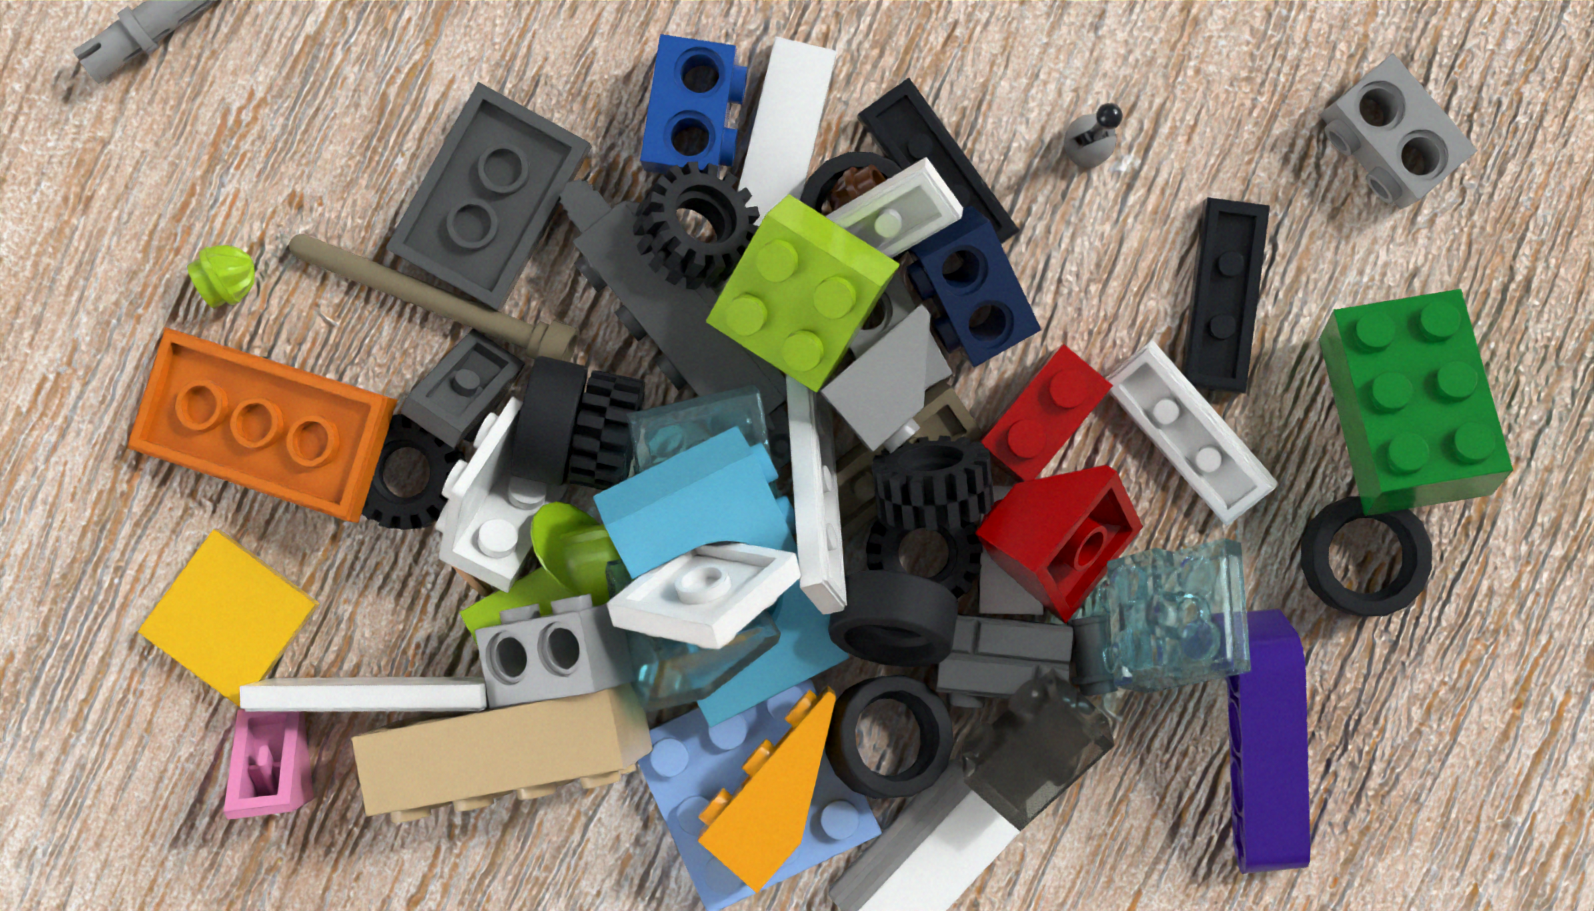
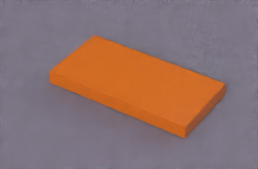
M165 327L126 448L348 522L359 523L397 399Z

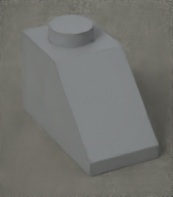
M922 304L821 390L822 397L871 453L881 444L892 453L920 429L912 417L924 408L930 313Z

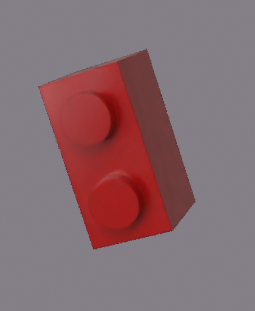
M1062 344L1053 350L978 441L984 444V449H989L990 460L1017 483L1034 480L1114 385L1065 344Z

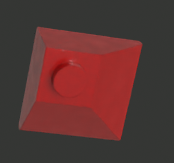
M1102 465L1016 483L1003 499H999L994 502V505H991V511L984 515L981 527L975 534L991 559L1038 600L1051 614L1066 624L1143 526L1117 471L1108 465Z

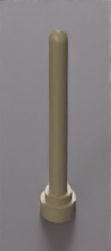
M306 234L295 235L290 240V252L298 259L527 349L526 356L534 360L538 356H544L566 362L571 361L579 338V329L556 320H553L550 325L542 321L537 326Z

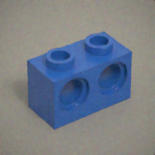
M660 34L640 157L644 171L665 174L669 168L677 164L682 169L687 162L698 161L699 173L710 163L719 166L716 177L720 178L721 166L733 167L738 129L727 128L731 103L743 104L748 67L737 65L736 45ZM708 66L714 69L719 75L716 85L711 90L703 93L689 90L683 82L686 74L692 68ZM690 127L699 128L709 136L707 147L701 153L694 156L682 155L674 148V140L678 133Z

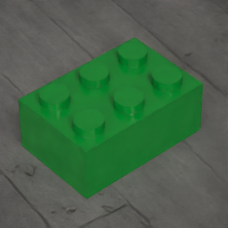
M1462 289L1333 310L1319 341L1364 515L1368 516L1493 495L1512 473L1513 467Z

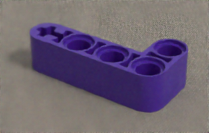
M1278 608L1215 614L1212 619L1214 655L1217 666L1227 682L1232 833L1239 870L1242 874L1307 868L1310 863L1307 691L1305 656L1301 639L1283 612Z

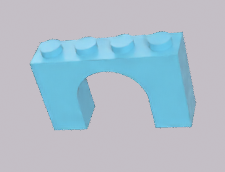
M737 425L593 496L604 526L632 579L699 546L719 541H736L748 545L796 553L798 561L797 545L792 536L796 534L795 511L786 494L775 499L768 483L779 477L762 442L750 447ZM799 579L785 590L773 605L759 613L736 634L731 642L723 645L719 650L702 648L686 642H681L672 647L683 676L710 728L849 659L847 652L841 650L830 639L828 626L831 613L823 615L800 588Z

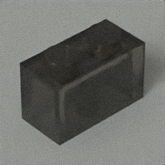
M1051 668L1039 681L1031 679L1025 682L1012 696L1008 709L992 724L985 722L979 725L968 736L961 752L963 781L1017 830L1021 831L1115 746L1108 718L1055 669Z

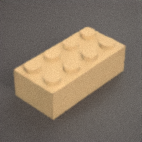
M634 675L635 681L594 693L491 709L487 708L481 711H445L394 721L351 737L366 817L390 813L392 823H402L430 816L431 810L452 804V801L454 811L461 812L494 804L493 798L511 794L515 789L518 800H528L556 793L558 786L572 783L575 778H580L582 788L599 787L621 781V775L637 770L635 762L653 751L639 676Z

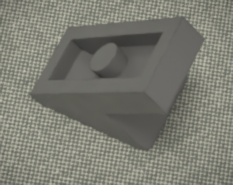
M473 328L408 394L400 413L453 448L463 439L472 442L475 440L485 418L489 413H494L521 373L525 362Z

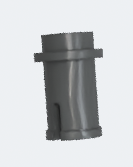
M1107 614L1071 619L1067 622L1068 626L1073 627L1072 647L1077 676L1072 677L1071 681L1072 684L1079 685L1080 696L1118 691L1117 678L1122 677V671H1115Z

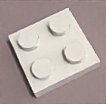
M731 541L713 542L699 546L642 574L607 602V606L614 627L645 633L652 637H663L695 644L702 648L719 650L723 645L731 642L736 634L759 613L773 605L777 598L801 577L796 553Z

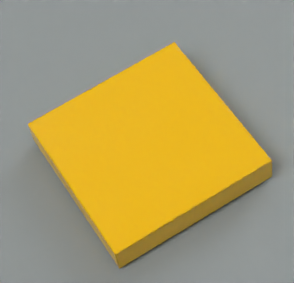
M213 529L137 632L240 707V686L262 681L266 678L320 603L221 529Z

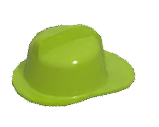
M555 501L541 506L533 516L530 535L534 552L544 570L573 596L591 594L593 606L607 604V602L638 578H631L604 523L600 524L583 510L569 503Z

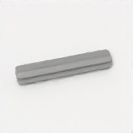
M949 760L947 768L933 786L918 793L882 831V834L830 886L828 892L831 900L842 911H858L976 786L977 779L975 775L959 760Z

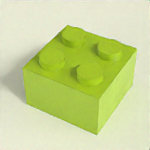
M788 194L765 215L705 322L817 393L839 366L900 264Z

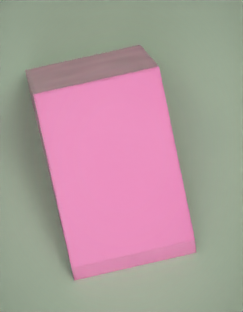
M238 710L224 805V814L227 820L292 812L313 800L314 793L304 711Z

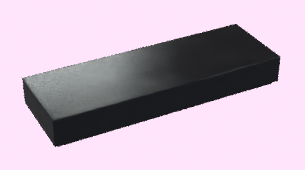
M910 78L904 80L858 113L857 119L887 159L894 161L902 170H905L927 157L963 209L972 205L990 220L1001 245L1018 234L1019 228ZM965 250L954 252L963 264Z
M1211 197L1203 200L1181 373L1196 389L1240 395L1246 393L1270 205Z

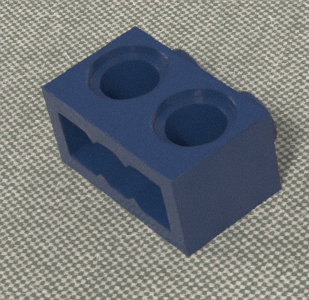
M972 205L963 209L961 219L907 249L913 263L905 267L906 273L922 301L932 298L940 316L931 322L941 343L949 354L958 350L973 367H976L1041 331L1039 323L990 220ZM965 250V259L961 267L953 273L942 274L943 264L947 257L956 251ZM991 305L988 318L978 326L969 327V320L974 311L981 306Z

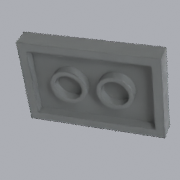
M478 82L387 244L386 249L501 312L560 206L559 201H561V198L558 194H561L562 189L566 185L565 182L569 183L575 179L591 150L590 142Z

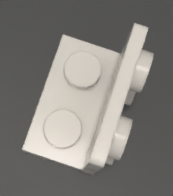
M515 397L510 399L500 416L492 412L488 414L474 441L473 447L478 450L469 463L460 459L451 470L442 491V495L449 498L444 506L436 524V530L443 533L438 559L506 593L510 591L534 551L530 535L533 516L543 505L555 501L564 502L569 487L564 482H562L561 486L512 476L510 470L511 459L523 401Z

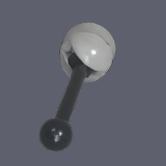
M1105 103L1098 108L1096 114L1083 115L1073 121L1064 136V149L1067 156L1075 164L1082 167H1096L1104 163L1111 156L1117 141L1115 128L1121 124L1123 119L1121 108L1114 103ZM1079 137L1083 145V147L1080 149L1076 141V138Z

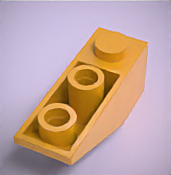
M828 685L819 696L809 689L784 717L792 726L776 745L766 738L741 766V769L748 774V777L734 793L730 794L723 787L698 815V818L706 825L700 830L697 841L756 893L761 890L801 844L836 700L835 691Z

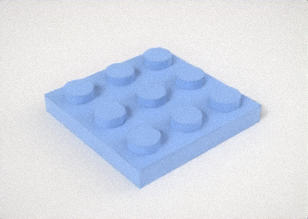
M811 678L710 728L698 706L649 729L653 751L637 762L706 911H719L756 892L697 841L700 830L706 825L698 818V815L723 787L730 794L734 793L748 777V774L741 769V766L766 738L776 745L792 726L784 717L809 689L819 696ZM825 745L801 844L760 891L882 834L866 796L852 791L835 775L825 754Z

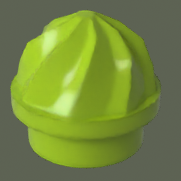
M232 245L205 247L199 251V259L187 265V270L194 286L205 302L213 309L226 302L231 306L238 304L254 285L255 268L251 256Z

